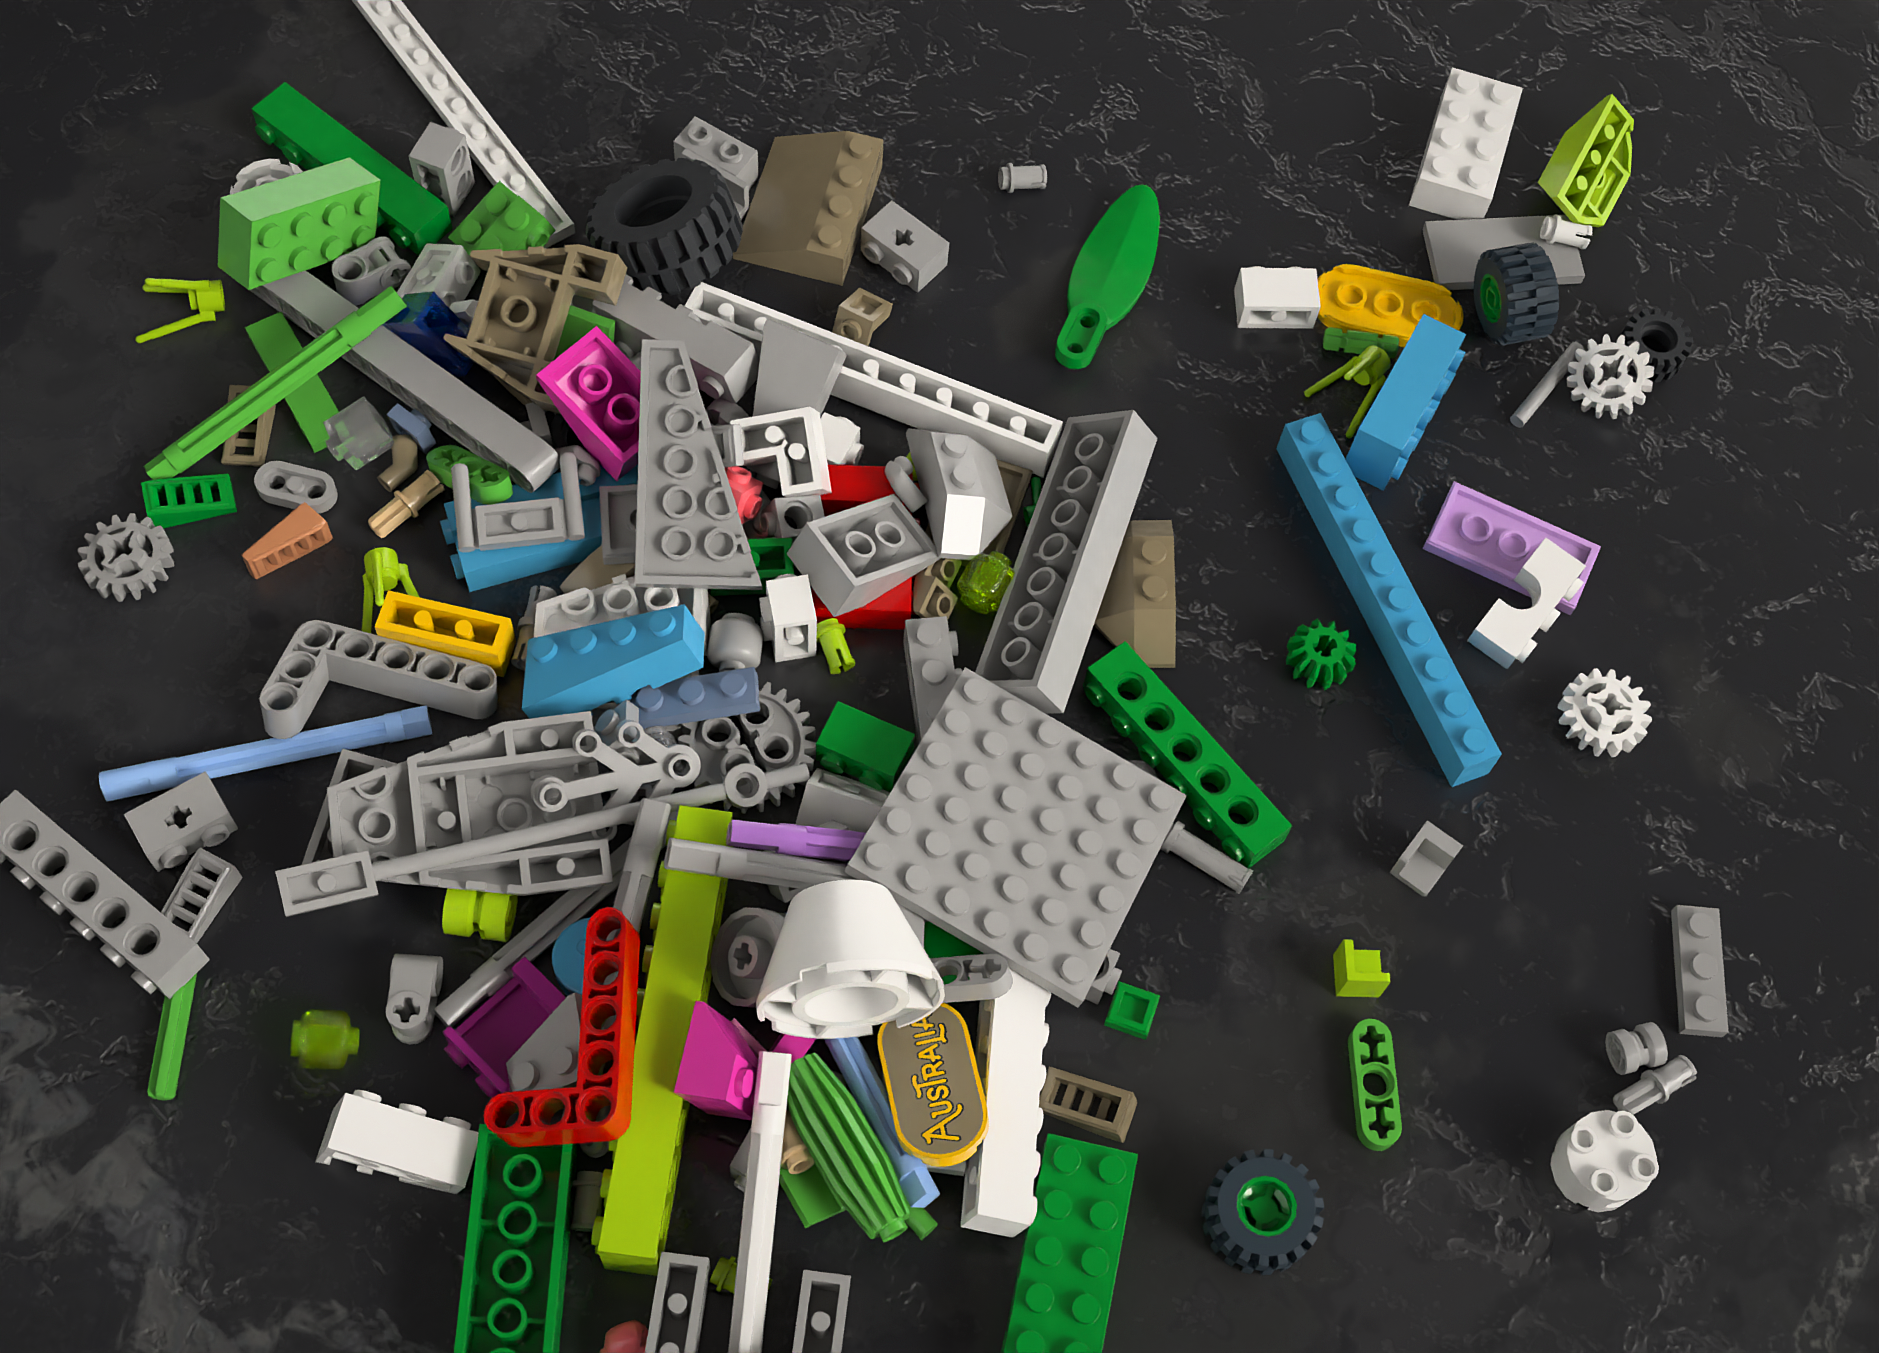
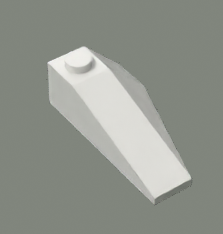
M623 574L612 578L613 583L593 590L584 587L536 604L534 638L685 604L705 633L704 656H707L711 624L708 589L635 587V576L626 578V575Z

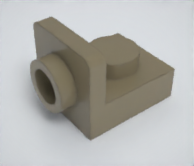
M858 288L839 305L832 333L869 347L873 331L890 316L893 303Z

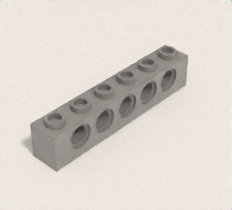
M16 789L0 803V864L8 859L15 865L10 873L29 890L36 884L45 891L40 896V899L60 916L67 910L75 917L69 924L90 942L97 936L104 942L105 945L100 948V951L116 966L120 968L127 962L136 971L131 975V978L150 995L158 989L170 1000L173 994L210 960L195 941ZM32 841H35L31 847H29L26 850H23L27 844H29ZM62 866H65L60 873L52 876L55 870ZM95 891L90 899L81 902L85 895ZM126 917L122 924L111 928L117 919ZM156 943L151 952L141 955L146 946Z

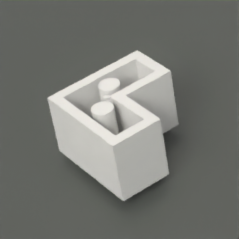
M804 407L730 421V424H740L743 465L753 466L777 461L783 496L795 497L832 493L820 413L812 407Z

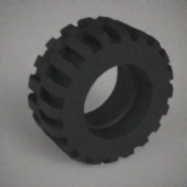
M678 158L676 161L664 159L659 160L654 165L645 164L638 167L639 170L631 174L627 172L622 175L617 183H611L604 189L602 196H597L587 216V238L592 248L618 254L627 267L626 275L633 278L632 286L641 291L650 287L661 294L668 293L672 296L681 293V290L687 287L692 289L701 285L700 281L707 277L711 279L719 273V268L722 265L726 266L731 261L733 252H737L743 224L726 181L716 168L703 161L695 159L692 162L688 158Z

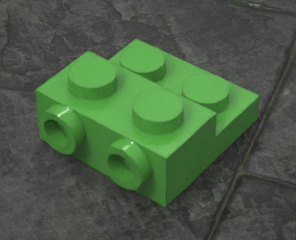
M499 181L448 238L455 245H462L470 256L472 250L501 249L502 251L528 250V247H544L556 230L543 215Z

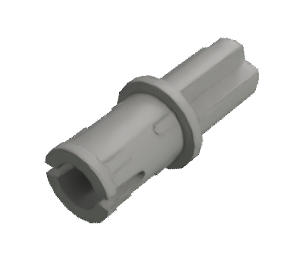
M1678 1055L1654 1071H1644L1641 1074V1080L1614 1096L1613 1103L1618 1108V1111H1626L1634 1115L1654 1102H1666L1672 1092L1696 1080L1697 1077L1695 1075L1697 1071L1687 1057Z

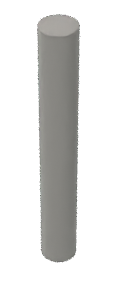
M1572 342L1510 417V421L1514 426L1521 428L1525 425L1568 372L1569 362L1577 361L1575 351L1578 348L1584 350L1580 343Z

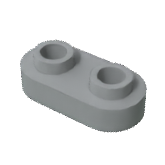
M271 461L262 465L254 477V483L260 497L271 504L296 509L305 502L319 514L331 509L337 501L338 492L332 477L323 471L283 461ZM277 484H284L280 489H272ZM316 493L323 494L319 498L311 499V497Z

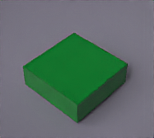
M1118 981L1104 1026L1146 1040L1160 995Z

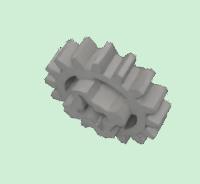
M130 513L126 522H121L117 515H113L112 525L110 526L98 522L96 525L99 533L97 535L86 533L84 536L89 547L78 548V553L82 558V561L78 563V567L91 589L97 588L103 598L108 597L113 592L118 602L124 600L126 593H132L135 600H139L141 598L140 590L144 588L152 593L156 592L153 582L156 579L160 581L168 580V576L163 568L174 567V561L170 553L174 552V548L161 525L155 527L152 519L146 517L139 523L135 513ZM150 543L153 546L152 557L148 556L151 552V550L148 547ZM101 557L104 558V560L101 562L104 568L102 571L100 570Z

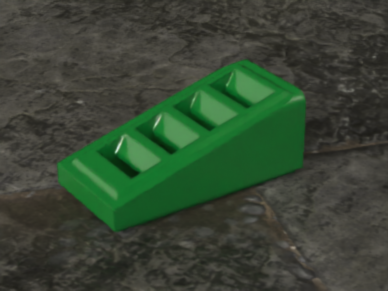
M229 474L166 478L141 482L146 513L152 519L155 527L161 525L163 528L237 512ZM219 489L221 501L213 502L211 490ZM202 492L203 503H196L194 494ZM184 496L186 504L178 505L177 498ZM167 500L168 506H160L161 501Z

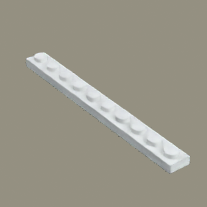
M352 0L447 126L458 130L466 136L469 155L492 185L495 186L501 181L517 196L519 195L543 215L555 228L556 231L550 236L544 248L546 249L574 234V223L401 0Z

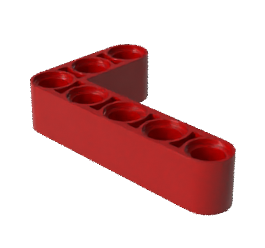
M606 907L599 909L588 920L586 928L577 1087L504 1092L493 1097L485 1107L484 1122L486 1126L510 1146L531 1147L612 1141L624 1135L629 1128L632 1111L640 938L633 925L616 908ZM621 929L617 937L606 941L612 931ZM618 972V976L613 982L604 985L608 975ZM616 1015L614 1023L607 1029L601 1030L603 1022L608 1017ZM614 1060L613 1066L607 1073L598 1075L599 1069L605 1062ZM611 1105L608 1116L602 1121L596 1122L598 1112L603 1107ZM565 1108L562 1119L556 1124L550 1125L552 1116L558 1110ZM519 1112V1117L515 1124L505 1128L508 1118L512 1114Z

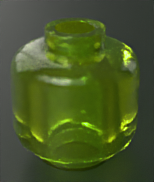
M991 551L989 555L978 554L969 560L957 582L962 603L980 614L998 611L1002 598L1015 575L1014 570L1010 567L1012 565L1011 560L996 551Z
M309 1009L303 1013L301 1020H293L290 1057H297L298 1063L302 1068L338 1070L346 1064L348 1054L357 1055L359 1027H350V1017L345 1011Z

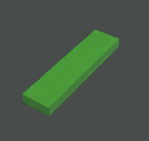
M282 312L245 327L251 342L269 373L302 349ZM318 374L284 398L314 453L351 437L348 426Z

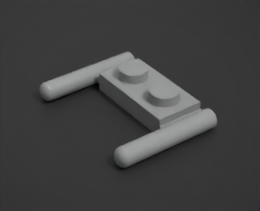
M564 452L560 455L564 499L556 497L475 506V509H472L468 468L462 463L453 465L451 475L459 551L472 552L475 549L485 551L564 542L566 539L573 541L584 539L585 534L575 454Z

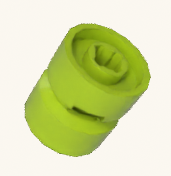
M447 888L442 916L444 934L470 937L475 931H479L482 939L507 942L514 926L518 895Z

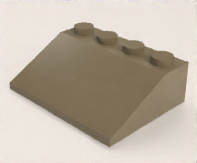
M850 131L775 137L743 224L737 252H733V259L843 286L882 170L883 139Z

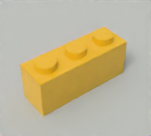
M389 590L375 624L378 636L486 664L495 671L496 676L504 677L516 644L511 618Z

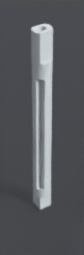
M759 1051L728 1353H762L792 1054Z

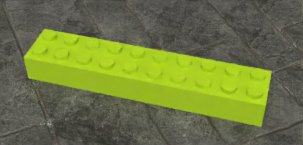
M679 805L677 820L670 819L668 822L666 846L668 845L669 838L726 846L728 824L733 820L732 812ZM664 861L661 862L658 876V887H662L660 896L662 903L654 902L650 920V929L654 930V946L646 945L642 963V972H646V989L638 988L636 1016H638V1033H635L631 1121L624 1135L616 1140L609 1141V1151H613V1169H605L603 1173L600 1197L604 1198L605 1212L604 1217L596 1216L591 1244L596 1245L595 1254L600 1256L605 1269L653 1276L658 1275L661 1252H665L690 1102L675 1094L674 1089L695 1001L705 1002L706 1004L708 1002L712 978V948L721 926L729 879L665 869Z

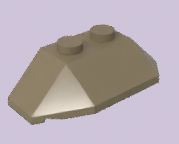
M1133 520L1128 523L1094 623L1097 630L1115 648L1126 641L1149 668H1175L1176 596L1174 534L1171 520Z

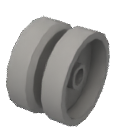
M745 907L731 914L720 927L713 943L711 970L713 982L722 998L732 1005L756 1008V1000L787 913Z

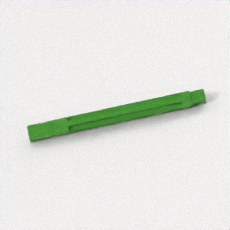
M392 286L388 287L165 448L160 455L144 465L146 473L152 480L173 478L177 474L184 472L372 334L371 332L406 308L407 305Z

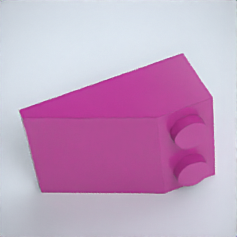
M596 326L536 374V379L588 453L618 481L638 464L641 371Z

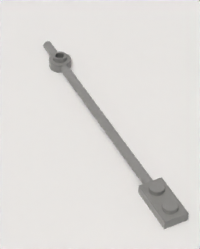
M806 763L764 773L755 765L739 764L727 772L722 783L661 796L651 800L671 805L670 812L678 811L679 805L696 807L721 800H727L734 807L746 809L761 802L768 789L809 780V770ZM738 780H746L750 784L749 794L743 795L737 791L736 784ZM641 801L371 864L369 851L365 850L278 870L275 872L285 916L289 917L378 896L375 881L636 821Z

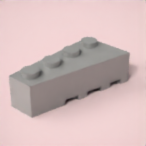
M625 275L616 306L596 300L593 301L592 305L596 314L615 320L614 344L628 359L642 349V339L684 340L699 390L704 391L714 399L722 398L735 404L758 378L760 360L753 343L711 320L705 326L700 318L693 313V310L682 304L674 309L660 300L662 298L660 292L650 287L641 291L632 286L633 278Z

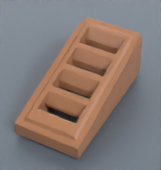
M304 502L247 549L242 557L250 575L258 579L325 545L333 537L325 519Z

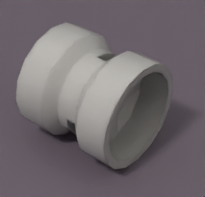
M1653 1022L1636 1025L1634 1031L1628 1032L1625 1029L1608 1032L1606 1035L1605 1044L1608 1058L1612 1067L1620 1075L1636 1072L1641 1065L1651 1068L1664 1065L1667 1061L1668 1051L1665 1038L1660 1028Z

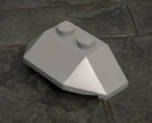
M908 428L906 437L920 490L928 500L924 505L938 558L976 561L984 549L996 538L1012 518V512L995 454L967 435Z

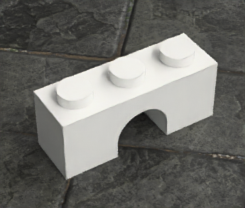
M1545 538L1514 579L1515 582L1529 592L1532 599V607L1524 610L1515 609L1501 599H1498L1467 641L1506 669L1510 667L1515 659L1523 663L1538 644L1531 639L1536 631L1540 628L1547 632L1560 615V612L1555 609L1562 597L1570 602L1584 582L1578 576L1586 565Z

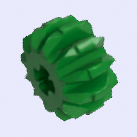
M1318 618L1312 621L1310 627L1302 624L1297 628L1295 636L1290 637L1286 647L1289 653L1286 657V665L1295 667L1293 679L1303 676L1307 678V688L1312 687L1315 682H1319L1324 691L1330 688L1332 682L1340 685L1345 681L1347 673L1352 672L1356 664V659L1353 657L1356 652V644L1346 642L1349 637V630L1338 633L1335 631L1334 621L1329 623L1327 627H1323Z

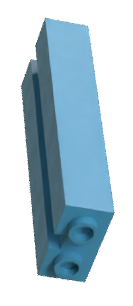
M638 464L618 481L601 465L600 476L596 477L594 484L583 486L580 484L581 479H579L585 538L573 541L566 539L564 542L485 551L475 549L472 552H460L458 549L454 501L444 503L448 519L442 520L440 523L447 545L455 543L458 554L450 555L456 578L465 577L469 592L584 561L602 545L599 487L638 484ZM561 472L551 475L533 493L527 492L517 484L512 485L513 495L501 503L556 497L564 499ZM471 499L472 509H475V506L487 505Z

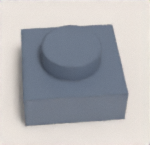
M397 403L386 414L396 432L401 435L407 434L411 436L418 449L424 454L436 444L429 430L432 426L431 423L416 409L409 412Z

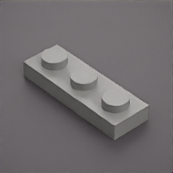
M1676 905L1671 910L1679 1034L1724 1037L1729 1031L1719 909Z

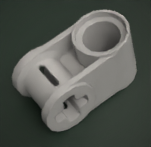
M378 237L368 244L335 259L332 264V275L336 292L357 306L379 295L390 286L396 288L402 285L411 270V266L406 260L400 259L395 253V246L390 238Z
M395 954L393 957L386 1017L392 1026L396 1038L402 1043L409 1045L418 1044L431 1034L435 1016L434 1009L436 1008L437 997L441 991L443 979V959L441 956Z

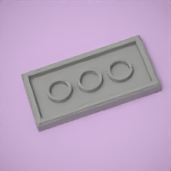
M1560 215L1561 220L1571 222L1566 215ZM1547 216L1425 221L1422 229L1434 283L1442 285L1447 290L1474 289L1476 264L1483 252L1490 249L1532 242L1541 246L1545 250L1546 255L1549 256L1558 284L1582 283L1585 273L1578 247L1558 242L1550 245L1546 243V239L1540 238L1541 227Z

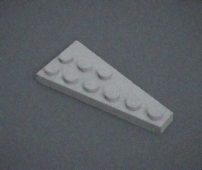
M642 339L635 587L762 590L759 574L755 567L751 549L740 520L737 505L715 442L684 340Z

